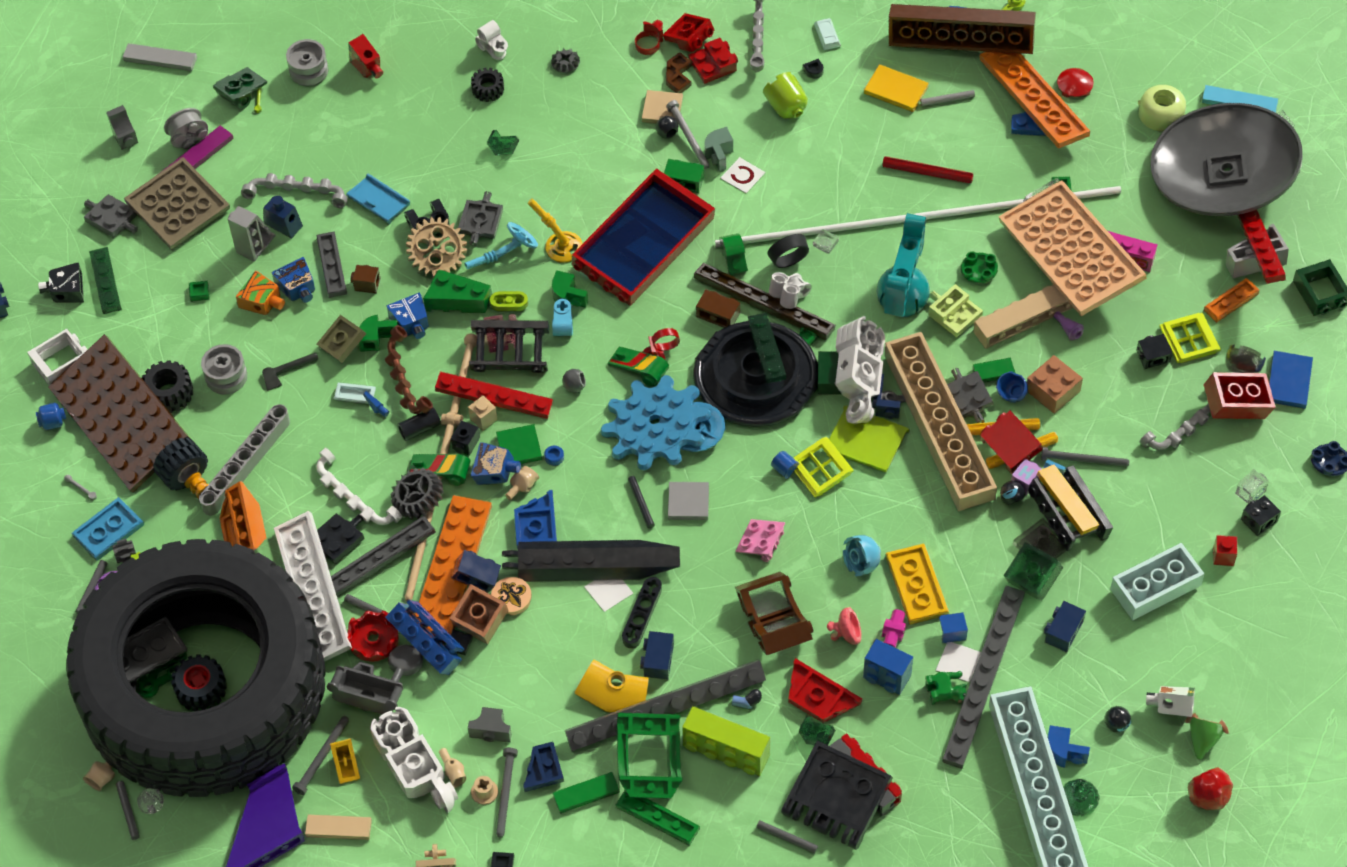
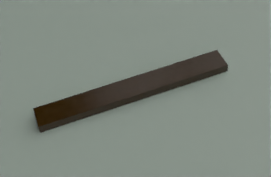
M703 263L694 272L693 278L796 327L804 328L805 331L809 330L824 340H827L835 330V324L797 306L792 309L785 308L780 304V298L773 297L769 293L710 265Z

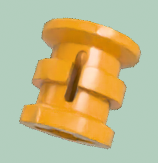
M196 472L188 477L185 487L190 488L192 493L196 494V497L199 499V496L209 484H207L204 478H201L202 475L199 472Z

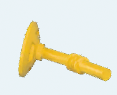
M533 198L530 199L527 204L541 217V221L554 232L546 242L547 255L556 262H571L572 254L569 251L572 250L573 245H577L579 248L583 244L581 238L575 233L561 231L556 224L555 218L549 212L546 213ZM557 237L558 239H556L555 244L550 245L552 240ZM553 251L557 252L558 254H562V255H564V256L556 255L555 253H553Z

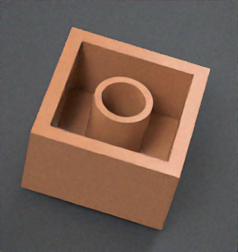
M1053 355L1027 377L1028 393L1055 414L1081 391L1083 378Z
M470 584L449 619L454 627L489 644L509 609L504 601Z

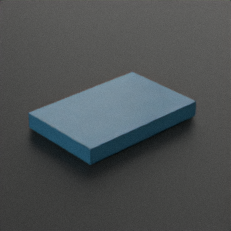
M118 497L71 534L98 561L113 549L112 546L116 545L117 541L127 539L144 526V522Z

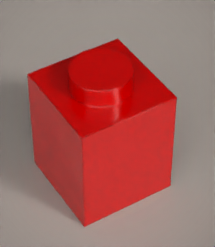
M1216 535L1213 546V565L1234 566L1237 557V536Z

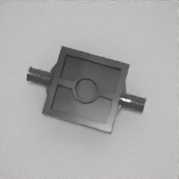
M487 191L484 192L482 200H466L458 228H460L459 234L471 235L469 242L471 246H473V243L474 246H477L479 237L495 239L503 213V205L490 202L492 193L489 191L488 194Z
M109 194L99 203H94L89 199L84 202V206L91 209L84 216L86 223L113 238L124 229L129 230L133 234L137 232L138 227L131 224V221L137 214L124 202Z
M959 368L953 369L951 373L955 380L947 385L963 418L974 416L976 423H980V421L984 423L985 420L981 412L994 404L978 371L962 376Z

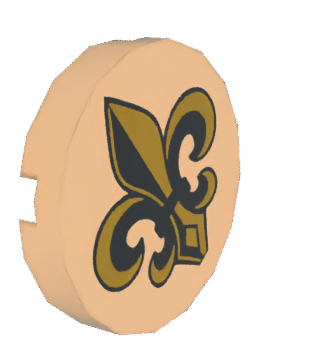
M506 577L499 580L491 591L492 596L506 603L509 609L507 614L510 615L524 612L529 607L532 598L529 585L523 579L517 577Z

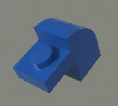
M1050 725L1047 738L1056 765L1065 768L1066 761H1071L1074 764H1087L1090 747L1069 744L1071 728Z

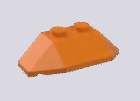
M239 481L225 490V500L222 504L219 518L224 541L230 542L232 546L239 544L256 550L267 538L259 503L244 483Z

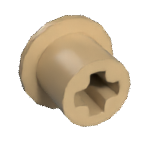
M480 776L474 781L472 786V798L478 804H490L498 796V787L489 777Z

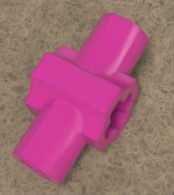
M894 609L892 611L891 618L885 620L882 637H885L883 642L895 648L898 641L902 642L906 623H903L905 613L902 610Z

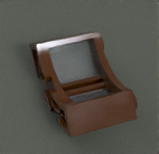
M781 571L735 587L742 610L751 619V621H748V625L753 636L761 640L758 644L766 655L813 640L811 634L814 632L812 624L805 619L790 590L792 585L789 576H786Z

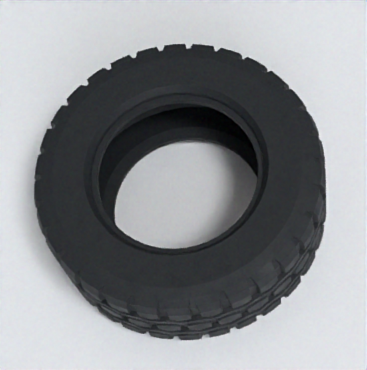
M205 539L187 540L185 544H181L180 541L163 544L160 550L156 547L139 553L138 559L132 557L117 567L118 572H110L98 584L99 589H93L83 604L84 609H80L75 619L73 631L68 641V655L66 659L68 685L73 701L93 745L100 751L104 760L111 767L117 769L125 778L135 783L138 782L142 787L156 792L162 790L164 794L183 797L184 794H188L189 797H208L209 793L212 792L215 795L233 792L234 787L237 786L240 789L247 787V784L255 780L256 777L270 772L274 767L279 766V762L285 763L297 750V744L301 745L312 728L311 724H314L319 714L320 702L325 691L324 677L326 672L323 651L310 605L307 603L300 587L285 570L278 565L276 566V563L259 552L255 554L254 550L239 544L232 546L230 542L211 540L210 543H207ZM166 616L176 632L184 628L203 624L222 625L236 629L257 643L260 647V655L256 668L248 682L230 699L201 711L175 712L159 708L143 699L136 692L137 680L131 684L129 683L123 665L126 639Z

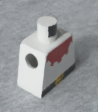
M1161 686L1159 693L1147 692L1146 705L1158 706V713L1192 717L1195 688ZM1165 699H1171L1172 702H1167Z

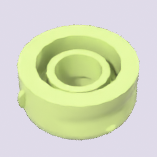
M1156 85L1147 89L1142 95L1141 100H1138L1140 120L1150 129L1164 131L1174 121L1185 115L1186 100L1184 95L1178 89L1169 85Z

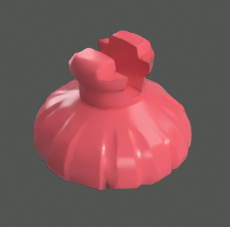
M851 607L844 608L841 611L838 622H828L827 629L830 631L836 630L835 633L831 634L833 641L843 637L852 645L861 642L860 622Z

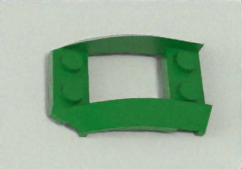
M617 713L618 776L620 783L630 798L671 799L683 780L680 762V715ZM628 735L667 736L668 777L629 776Z

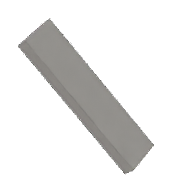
M128 43L123 60L192 71L197 60V54Z

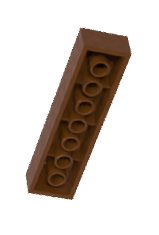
M891 4L889 12V46L1033 54L1036 12Z

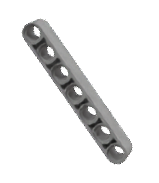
M274 405L201 493L199 501L206 515L212 516L220 511L225 500V490L239 481L243 482L289 426L290 418L288 410L284 405Z

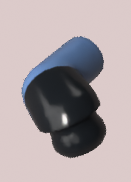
M753 689L745 697L734 695L732 706L751 709L761 701L762 693L758 689Z

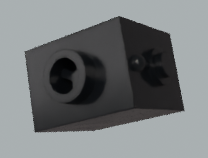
M1164 334L1150 335L1138 341L1136 351L1144 369L1170 362L1172 351Z
M1264 495L1258 500H1252L1243 510L1241 520L1258 536L1278 522L1281 511Z

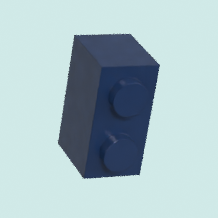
M464 550L457 558L451 578L469 586L471 584L489 593L496 584L501 565L495 563L492 559L480 557L473 551Z
M1063 601L1060 607L1057 606L1052 615V618H1054L1052 623L1048 622L1044 629V634H1046L1045 643L1068 652L1084 622L1086 610Z
M649 631L648 639L645 638L643 644V651H646L645 657H641L640 669L644 670V677L669 680L674 649V634Z

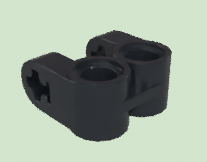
M440 199L430 202L433 212L430 218H418L414 209L404 212L410 229L417 230V223L423 226V219L430 223L431 217L434 219V222H437L440 217L442 223L448 219V225L450 226L448 213ZM440 232L433 233V235L443 236Z

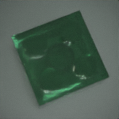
M1025 542L1003 576L1008 583L1042 602L1063 570V566L1059 560Z

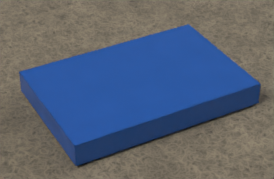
M1274 351L1269 379L1274 403L1306 409L1313 357Z

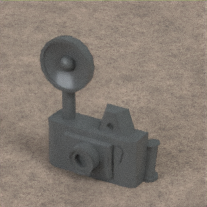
M400 645L389 653V668L394 672L391 680L373 675L374 665L359 662L353 668L337 666L331 682L326 687L332 692V698L338 702L382 715L389 711L393 712L398 707L397 702L403 691V685L399 682L402 675H413L418 672L423 665V656L412 645Z

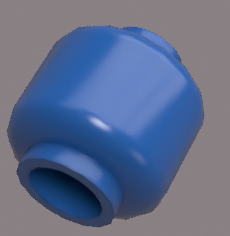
M57 403L40 406L38 412H36L38 425L43 427L44 430L62 427L63 419H66L64 408H59Z

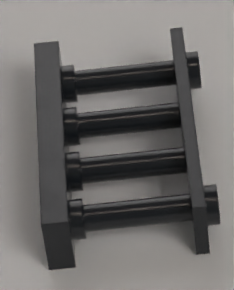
M471 320L472 333L477 335L476 361H469L471 370L475 372H485V370H532L533 373L548 371L547 362H542V336L549 334L548 321ZM487 333H494L496 335L495 361H484V343ZM506 333H514L516 335L515 361H503L504 335ZM525 333H533L535 335L534 361H522L523 336Z

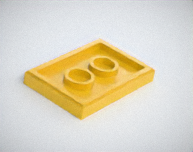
M879 64L865 87L864 94L914 112L920 99H922L928 89L929 83Z

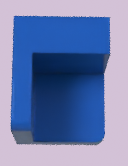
M964 612L940 616L942 643L967 639L968 629Z

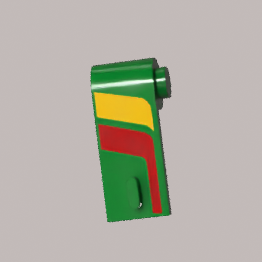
M621 346L618 347L608 361L609 366L640 373L643 382L648 386H657L669 369L668 362L662 357Z
M413 454L409 471L413 472L415 468L420 470L423 467L426 470L429 469L437 476H445L451 485L459 486L466 481L471 460L461 454Z

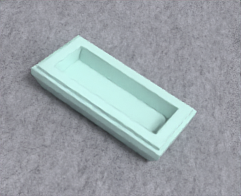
M830 18L814 22L823 50L841 47Z
M338 383L334 400L368 404L363 394L367 391L374 397L376 387Z

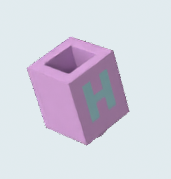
M1024 459L1012 474L1011 481L1019 482L1024 487L1025 495H1028L1032 479L1037 478L1040 480L1037 473L1042 468L1036 463Z

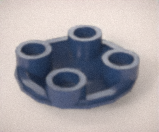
M1331 441L1329 444L1319 445L1313 449L1311 462L1314 468L1327 476L1342 475L1347 471V451L1340 447L1338 442Z

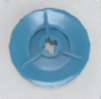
M693 402L692 405L694 407H706L711 411L710 419L698 423L695 427V430L704 436L705 441L701 446L696 447L687 444L682 446L681 449L691 452L705 451L715 446L722 439L725 431L724 417L717 408L710 404Z

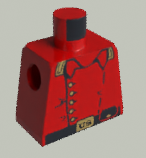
M361 34L348 42L350 63L364 77L367 78L373 75L375 79L380 78L384 73L380 68V56L366 36Z

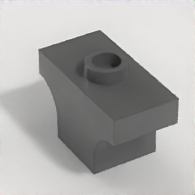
M482 707L481 715L468 723L470 738H479L487 742H493L494 740L511 742V727L504 723L503 709Z

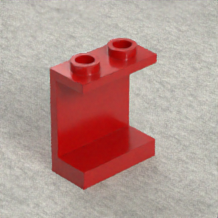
M1011 410L1000 414L996 422L992 425H987L981 431L982 434H980L981 441L983 443L986 442L1002 459L1011 474L1016 471L1024 459L1030 461L1042 451V444Z

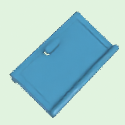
M368 173L365 179L346 194L350 199L370 210L388 224H391V220L410 205V200Z

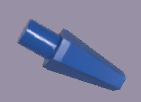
M365 391L363 396L374 413H380L382 416L387 417L390 411L383 407L384 405Z

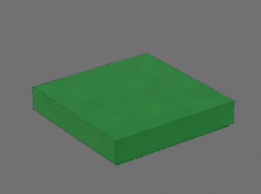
M535 424L496 432L499 447L508 449L514 457L513 461H520L521 464L542 460Z

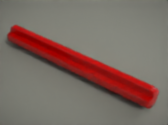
M887 156L883 158L882 166L886 168L965 183H972L974 176L971 172Z

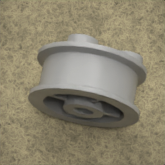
M182 109L171 115L165 122L164 131L167 135L171 136L170 141L174 147L190 149L194 143L207 136L208 125L205 121L201 120L202 116L198 109Z

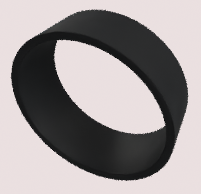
M793 234L775 242L769 248L767 255L776 267L785 268L804 259L809 253V247L804 235ZM793 248H797L795 251H793V252H791V253H789V254H787V255H785V256H781V255L784 254L785 252H787V251H789V250H791V249H793Z

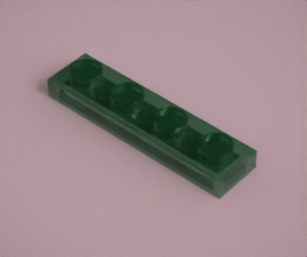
M108 247L89 251L103 314L122 310Z
M767 313L748 316L749 327L767 383L785 380V369Z

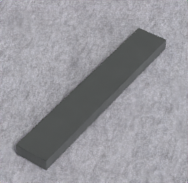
M422 516L333 574L331 579L336 596H340L436 533L434 527L425 516Z

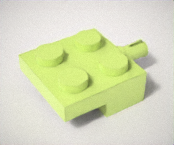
M956 284L942 296L934 290L929 295L935 302L929 306L928 315L955 337H958L983 315V310L971 302L969 294Z

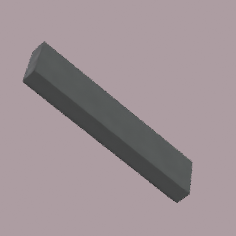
M335 231L318 234L316 237L328 297L347 295Z

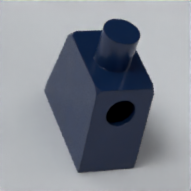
M273 196L264 206V224L292 239L303 227L296 207L283 200L281 196Z

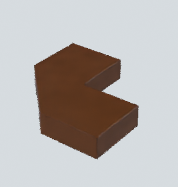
M681 52L667 61L666 86L675 93H682L692 86V81L682 74L692 66V61Z

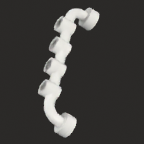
M324 448L319 453L321 457L317 461L316 468L321 476L320 482L326 488L332 485L335 488L333 493L340 500L345 497L348 500L346 504L352 511L358 508L361 511L360 515L366 523L371 520L377 525H387L392 521L397 523L403 518L394 506H391L386 511V517H379L371 507L366 506L357 495H354L343 483H340L331 472L325 470L324 465L326 463L330 465L336 460L332 452Z

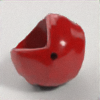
M1216 767L1194 777L1188 783L1189 799L1196 807L1205 810H1221L1231 799L1234 785L1230 776L1223 769Z

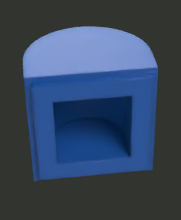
M786 451L779 452L771 462V466L786 479L791 476L800 464Z

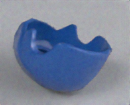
M1013 371L1002 374L997 380V391L1008 402H1019L1024 399L1028 392L1026 379Z

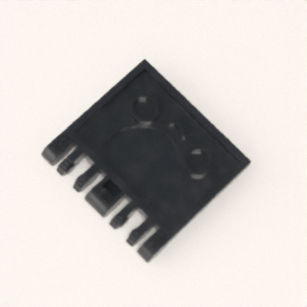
M816 741L782 807L781 814L787 817L792 815V819L798 820L804 810V806L810 808L804 818V825L810 826L814 819L812 829L824 835L829 832L832 826L829 837L834 839L841 829V824L847 827L841 837V843H848L849 847L857 850L893 777L822 742Z

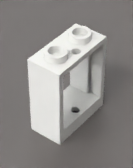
M65 329L27 353L32 365L47 384L50 385L86 352L87 348L85 346L81 347L78 337L74 333L71 334L68 329ZM70 345L78 356L56 370L51 371L43 360Z

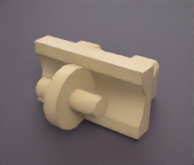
M437 844L432 845L431 851L424 852L425 857H433V859L416 861V867L456 866L455 858L438 859L439 856H446V849L438 850Z

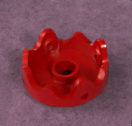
M383 610L380 613L366 611L360 618L350 619L347 638L352 646L351 652L359 659L369 662L380 661L387 658L389 653L397 647L399 633L385 618L389 614L388 612ZM371 635L379 636L376 641L371 642L368 640Z

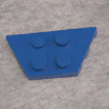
M553 490L547 491L546 495L539 499L534 498L528 504L514 509L517 549L518 542L557 541Z

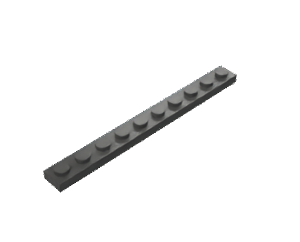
M1005 586L967 695L946 748L943 763L963 769L1023 602L1025 591Z
M756 660L564 731L570 750L574 751L617 735V713L675 714L692 708V706L703 704L763 682L766 678L760 660Z

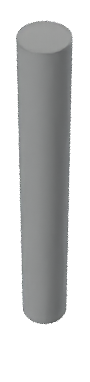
M970 90L920 99L921 106L972 98L975 97V92Z

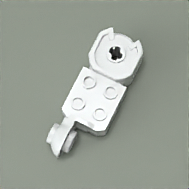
M865 316L838 328L835 346L839 354L835 385L843 396L850 399L846 419L852 424L867 423L872 419L874 409L872 408L871 398L880 394L883 368L881 356L884 353L885 334L881 327L876 329L877 325L870 320L863 321L866 319Z
M396 707V712L389 711L379 717L380 720L378 722L376 719H373L370 726L373 742L383 760L387 761L390 770L406 797L417 798L430 792L439 809L444 808L449 813L454 806L455 800L459 799L450 782L444 783L443 768L423 734L419 735L418 726L408 710Z

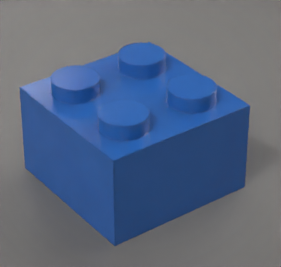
M876 639L864 658L863 678L871 684H878L884 687L890 693L900 695L911 677L913 656Z

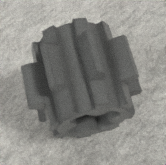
M119 540L116 545L112 546L117 563L125 562L131 558V555L136 554L132 540Z

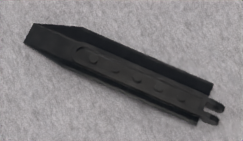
M644 540L518 542V551H502V557H518V563H502V569H518V578L523 579L525 582L640 580L680 567L679 546Z

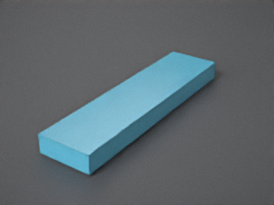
M1205 85L1202 103L1211 105L1245 103L1257 105L1276 113L1278 98Z

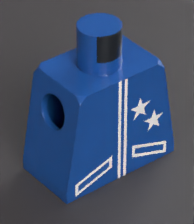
M420 292L386 305L389 319L397 320L398 325L407 332V336L413 334L416 339H421L425 336L424 329L428 328L429 324Z

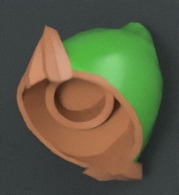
M1196 713L1185 720L1186 723H1190L1191 741L1195 756L1199 760L1204 758L1206 753L1219 741L1223 733H1229L1223 720L1217 723L1200 719Z

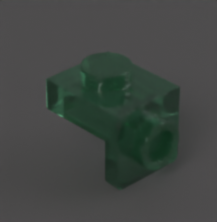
M493 130L487 145L495 155L513 154L519 139L517 136H501L497 130Z
M807 715L800 725L799 734L806 744L815 745L816 741L829 745L836 730L831 725L815 723L813 718Z

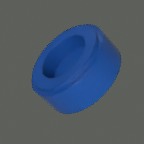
M556 445L549 446L544 452L546 463L552 466L561 464L564 460L563 449Z

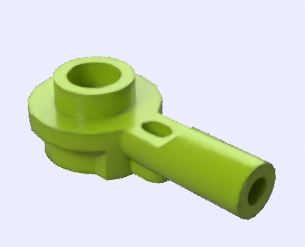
M1008 0V5L1001 10L1019 11L1024 7L1026 0Z

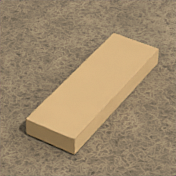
M308 815L305 835L306 837L370 840L372 819L371 817Z

